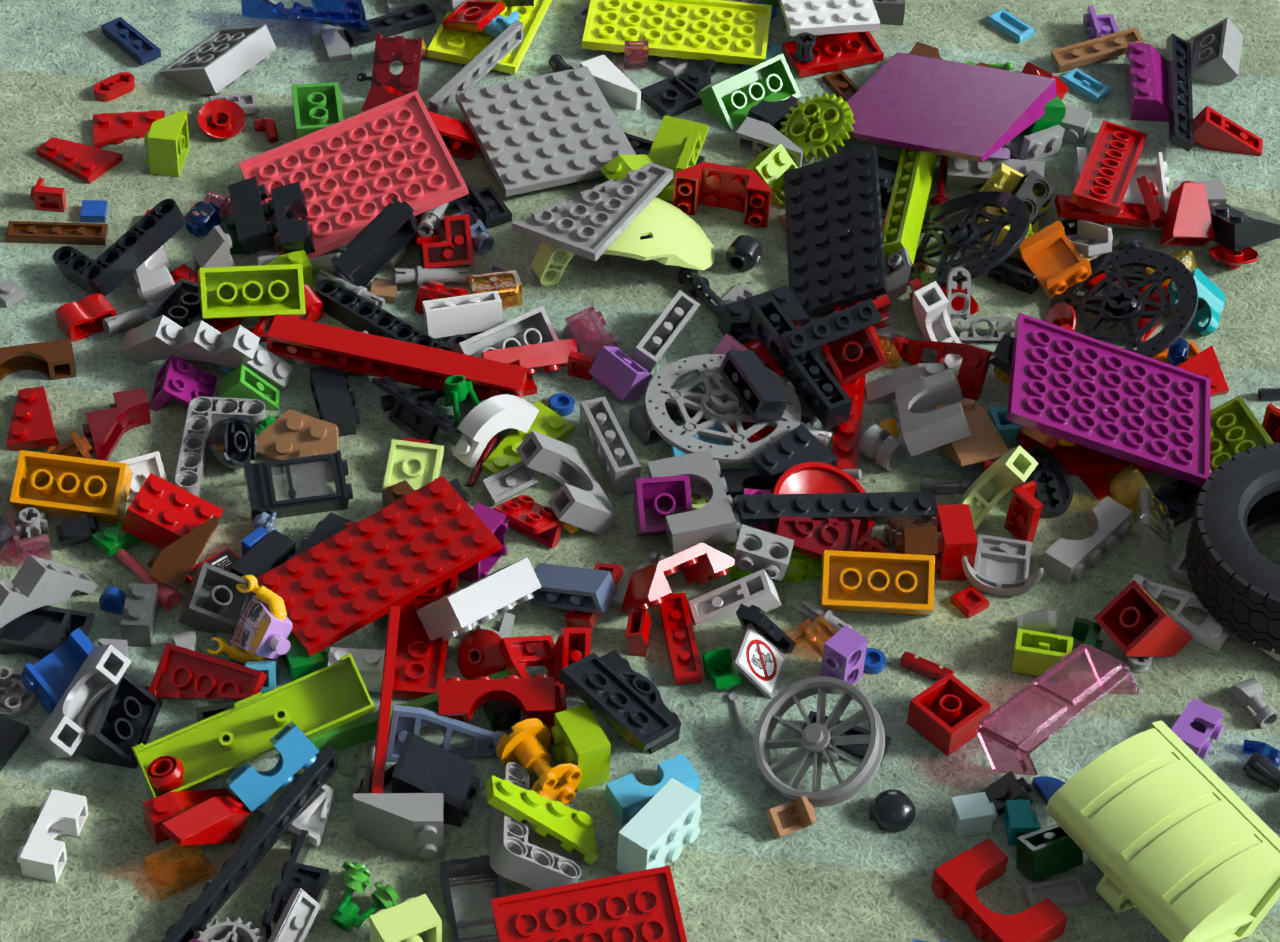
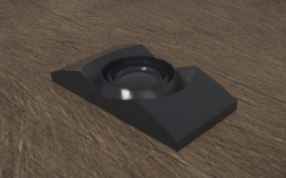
M43 606L29 611L0 628V654L6 655L19 652L30 654L42 660L63 645L70 633L80 628L87 637L95 615L94 613L51 606Z

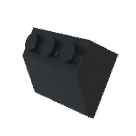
M124 673L118 684L103 694L90 710L84 724V729L87 733L76 749L94 762L133 769L137 768L138 762L132 747L141 743L146 745L162 702Z

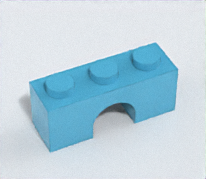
M683 753L658 763V784L643 785L636 780L632 773L606 783L605 802L622 826L627 824L671 778L699 793L700 776Z

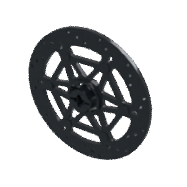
M984 191L950 199L926 211L920 234L925 233L916 250L914 264L921 262L936 268V270L932 273L923 272L913 268L911 265L908 286H910V281L918 278L924 287L934 281L937 282L940 288L946 287L947 273L950 269L981 256L983 258L963 267L968 270L971 279L990 271L1002 263L1020 246L1029 230L1030 214L1025 203L1009 193ZM984 207H995L1005 211L1006 214L995 216L982 211ZM963 209H967L964 212H961L959 214H956L952 217H949L936 223V221L949 214H952ZM980 217L988 220L977 224ZM1010 225L1004 240L995 246L994 244L1002 228ZM992 233L988 241H984L982 239L986 235ZM933 237V238H935V239L937 240V241H935V242H933V243L927 245L928 242H929V240H930V238ZM941 255L940 261L930 259ZM961 271L957 272V276L952 277V280L956 281L957 284L965 280V276L960 273Z
M1124 249L1090 260L1092 275L1088 276L1085 281L1067 288L1064 293L1053 296L1050 304L1051 308L1057 303H1067L1074 310H1079L1084 331L1080 334L1102 341L1126 343V347L1123 349L1152 358L1173 345L1189 328L1198 307V290L1189 269L1171 255L1150 249ZM1125 266H1143L1153 268L1155 271L1152 274L1120 272V268ZM1102 273L1106 274L1105 278L1083 296H1076L1077 292L1091 279ZM1167 279H1171L1177 287V304H1167L1161 285ZM1124 280H1138L1141 282L1128 288ZM1118 281L1121 288L1114 290L1113 282ZM1150 284L1142 294L1138 292ZM1107 285L1108 295L1094 296ZM1155 290H1158L1161 302L1147 299ZM1091 303H1102L1100 307L1088 305ZM1145 307L1158 309L1156 311H1144ZM1086 312L1099 314L1091 324H1088ZM1152 318L1141 329L1138 328V319ZM1162 319H1171L1155 336L1144 342L1140 340L1143 335ZM1105 320L1108 322L1105 325L1098 328L1097 330H1095L1101 324L1102 321ZM1132 324L1133 332L1129 334L1124 326ZM1115 326L1122 333L1121 335L1104 334Z

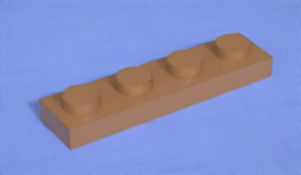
M1134 27L1051 50V58L1058 71L1063 72L1126 54L1128 43L1145 44L1137 28Z

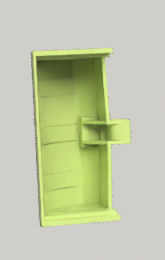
M1162 720L1151 723L1146 731L1115 745L1086 765L1053 794L1045 808V811L1104 873L1096 887V892L1116 913L1137 907L1170 942H1234L1248 937L1280 897V838Z

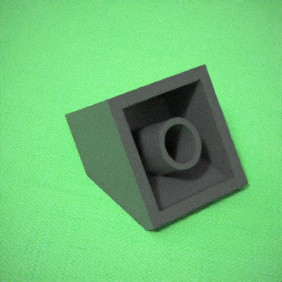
M203 562L193 575L178 622L202 632H234L252 595V591L247 593L239 592L236 584H243L248 588V581Z

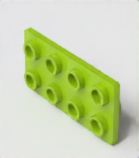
M667 115L663 117L648 157L654 164L673 170V179L670 181L671 185L661 191L656 198L673 204L675 173L696 164L709 131L708 125Z

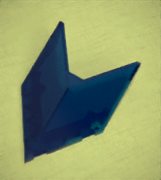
M241 0L242 16L322 27L370 30L361 0H311L313 7H305L295 2L293 3V8H284V3L282 2L274 4L269 0Z

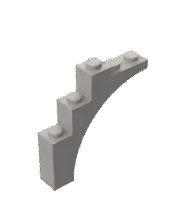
M164 315L129 330L120 353L140 365L157 360H166L172 354L181 359L209 362L232 369L243 364L278 390L287 388L293 366L258 344L260 338L241 325L221 333L203 320L183 328Z

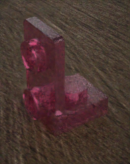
M11 511L5 512L6 524L14 532L10 537L11 541L8 542L11 558L17 557L19 566L24 564L29 555L46 560L52 559L48 534L20 540Z

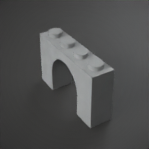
M953 368L894 389L896 398L892 399L895 408L894 414L897 420L898 437L902 448H908L911 457L971 436L969 423L960 403L961 400H964L962 390ZM939 405H949L938 410L926 413V411L936 409V407Z
M533 430L517 447L516 451L526 467L547 474L562 484L560 489L548 501L559 521L602 536L618 520L619 515L576 447Z
M710 450L647 462L648 478L689 475L691 493L701 495L709 500L705 506L697 510L666 516L667 537L673 554L700 543L715 546L736 541L737 530L741 528L740 519L737 513L733 514L734 505L731 495H726L727 485L725 478H720L721 471L718 459L713 460Z

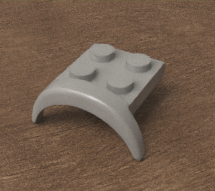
M978 534L974 569L969 564L967 556H962L963 571L971 585L982 592L996 596H1018L1030 591L1038 583L1044 571L1040 567L1035 574L1028 578L1032 542Z

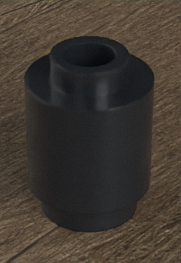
M88 513L63 520L60 525L56 526L57 536L61 545H69L70 547L92 540V534L99 531L96 518L94 516L90 517Z

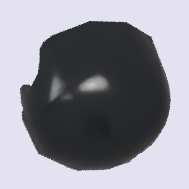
M889 789L880 792L872 801L869 808V819H874L880 830L896 833L906 830L913 823L916 809L911 799L900 790Z

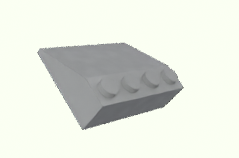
M266 25L221 28L161 70L160 74L201 95L211 94L216 96L224 92V87L239 81V76L253 71L257 63L268 60L270 54L277 50Z

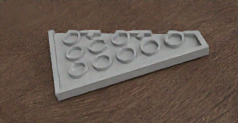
M654 163L647 164L639 170L628 172L627 177L614 182L611 179L595 186L593 189L580 192V197L567 202L563 199L547 206L545 209L532 212V217L520 222L515 219L512 222V231L596 261L673 179V170Z

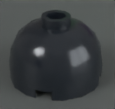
M235 415L222 418L211 426L208 432L207 449L216 464L226 469L244 468L245 462L255 460L257 456V435L255 431L250 430L247 424L251 422L244 416Z

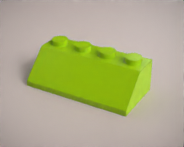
M302 264L199 268L197 276L202 319L275 316L276 314L283 316L306 315Z

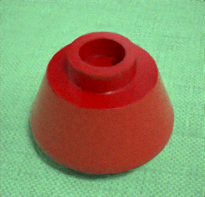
M168 755L153 760L146 769V775L152 788L159 793L166 794L181 787L184 780V765L182 761L177 757Z

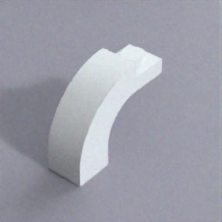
M936 281L913 293V308L924 339L927 341L961 343L948 317L947 307L949 301ZM930 349L932 354L937 356L938 351ZM956 354L946 355L944 361L945 369L953 368L954 371L959 369L963 358Z
M509 394L497 395L481 402L465 416L457 429L463 434L452 455L466 466L474 468L486 445L494 435L508 428H514L527 433L540 410L525 399Z

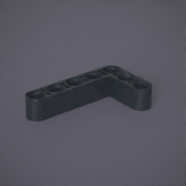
M165 199L152 208L96 260L90 259L71 246H63L57 249L53 254V260L66 279L89 294L101 293L103 296H106L185 225V217L173 199Z

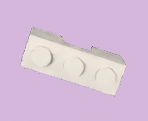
M163 245L133 272L136 284L140 286L137 288V292L142 302H158L175 285L167 269L170 267V263Z
M52 789L48 799L43 800L40 806L39 818L36 823L33 822L30 826L28 841L25 846L22 845L18 852L17 862L21 865L23 876L57 883L66 864L67 854L65 842L54 840V838L60 835L79 836L88 817L86 796Z

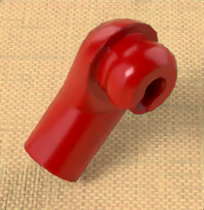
M262 117L261 119L254 120L255 131H264L269 143L279 141L277 126L273 119Z

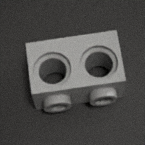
M742 524L731 556L737 563L733 567L753 573L764 569L770 579L782 581L789 565L794 540Z

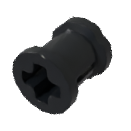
M800 33L796 36L795 40L797 50L794 52V59L800 63L812 62L814 60V53L812 51L813 46L816 44V37L810 33Z

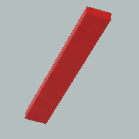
M391 606L388 614L371 793H383L401 610V607Z

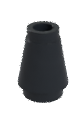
M1255 751L1242 770L1248 773L1247 777L1278 791L1280 789V770L1264 753L1261 755Z

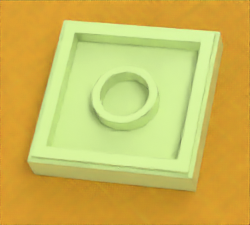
M391 439L382 489L406 480L415 491L434 481L440 475L444 446Z

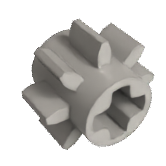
M35 508L20 510L19 518H13L16 536H22L27 541L37 538L41 539L42 531H48L45 512L39 513Z

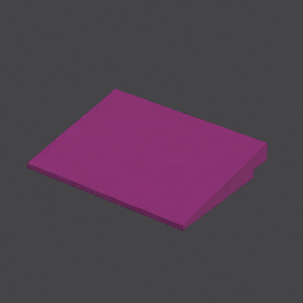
M897 52L847 101L854 114L853 119L855 121L851 125L854 131L848 132L850 138L983 162L1045 115V105L1057 96L1056 79Z

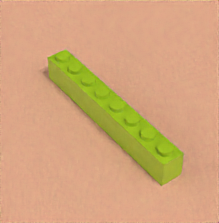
M902 148L883 227L885 260L905 247L908 251L911 265L914 264L937 161L935 153Z

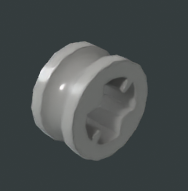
M1127 656L1126 665L1129 670L1135 673H1145L1150 670L1153 657Z

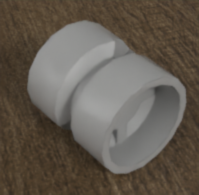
M877 424L867 429L858 445V451L861 455L872 461L876 459V464L890 472L902 463L908 451V448H902L899 437L890 435L889 431Z

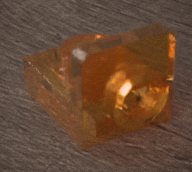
M819 614L812 621L807 618L796 629L799 635L793 641L798 644L804 639L823 658L824 643L838 631Z

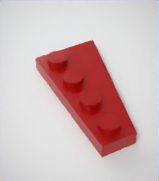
M167 643L148 691L157 699L240 701L261 692L267 674Z

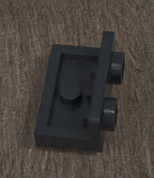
M470 182L465 183L469 194L462 197L467 198V204L472 205L473 211L477 213L478 218L486 229L512 221L511 211L491 185L476 190Z

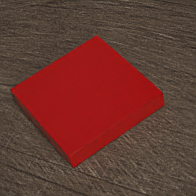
M466 0L441 22L443 29L480 32L505 9L504 4L500 1Z

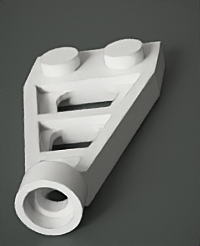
M1137 573L1134 575L1131 582L1135 580L1156 599L1159 600L1162 596L1179 601L1180 604L1175 611L1169 610L1167 607L1166 609L1193 637L1192 640L1219 652L1231 632L1221 626V622L1218 623L1209 613L1202 625L1191 623L1182 614L1187 607L1208 611L1199 602L1197 595L1151 582L1146 577Z

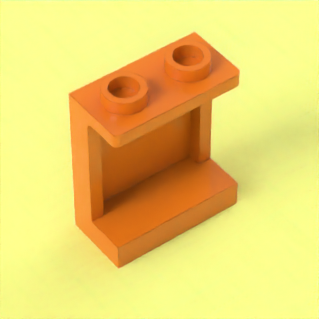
M1059 220L1024 239L1017 248L1020 260L1030 273L1036 275L1037 283L1048 298L1064 293L1067 288L1085 281L1088 276L1092 275L1089 260L1082 258L1065 235L1064 226Z

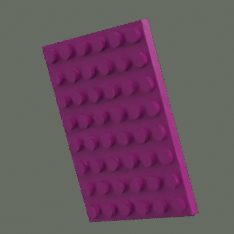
M1022 313L1018 314L1014 330L1007 412L1008 421L1203 487L1210 475L1211 378Z

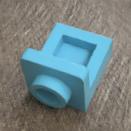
M514 11L507 18L498 15L483 28V32L497 38L516 19L519 21V12Z

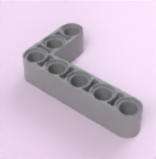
M203 396L193 398L188 407L175 474V485L200 498L209 454L207 437L211 426L222 418L242 415L251 422L247 425L251 431H254V429L261 425L259 423L260 420L266 418L265 404L257 399Z
M507 763L498 778L508 780L514 785L529 790L528 771L518 763ZM492 806L490 866L493 871L502 877L535 890L574 884L581 876V869L575 862L528 843L527 820L524 819L520 823Z

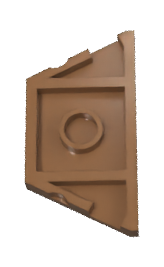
M288 409L257 436V455L272 460H282L336 453L339 450V429L336 424ZM332 468L308 471L334 480Z

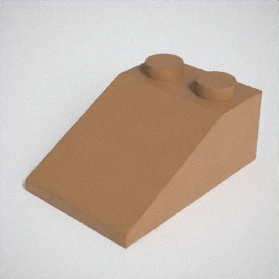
M972 399L961 400L960 403L968 420L971 436L938 448L960 466L999 458L1007 453L1009 449L986 409ZM939 405L936 407V409L926 411V413L938 410L949 405Z

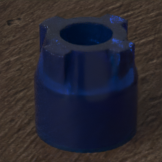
M1179 338L1168 348L1167 357L1171 365L1176 366V364H1182L1187 361L1189 343L1185 339Z

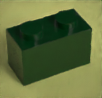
M1058 824L1016 838V868L1033 882L1059 872L1068 871L1070 868L1083 864V850Z

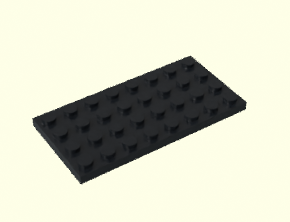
M872 144L784 172L789 289L807 315L811 317L887 294L878 155L875 145Z

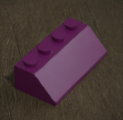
M1128 43L1124 70L1130 119L1169 122L1167 61L1151 44Z

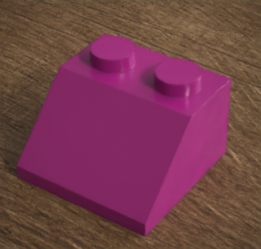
M689 475L635 479L633 512L636 536L667 534L666 516L693 511Z

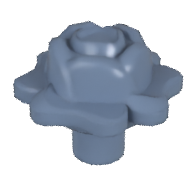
M263 511L257 515L251 523L254 531L261 526L268 531V534L273 530L279 532L274 527V519L277 513L274 511L268 514Z

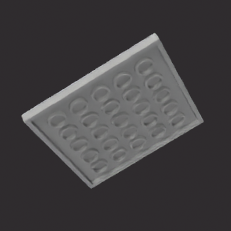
M587 66L459 91L455 94V100L505 197L603 177L600 168L617 155H636Z

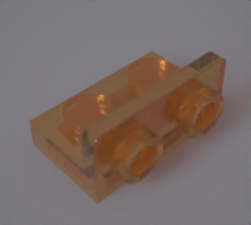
M517 270L467 275V284L471 294L498 291L502 301V308L522 306V284Z
M176 843L161 851H156L143 859L145 877L161 901L216 876L214 867L201 850V845H178Z

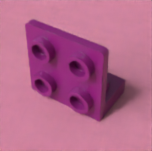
M172 354L157 372L149 408L159 411L164 404L168 405L172 399L189 407V403L193 398L202 396L213 397L217 378Z

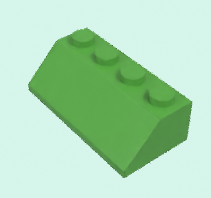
M783 53L698 92L706 112L729 130L742 125L748 117L749 110L762 100L776 102L785 100L790 96L796 98L801 96Z

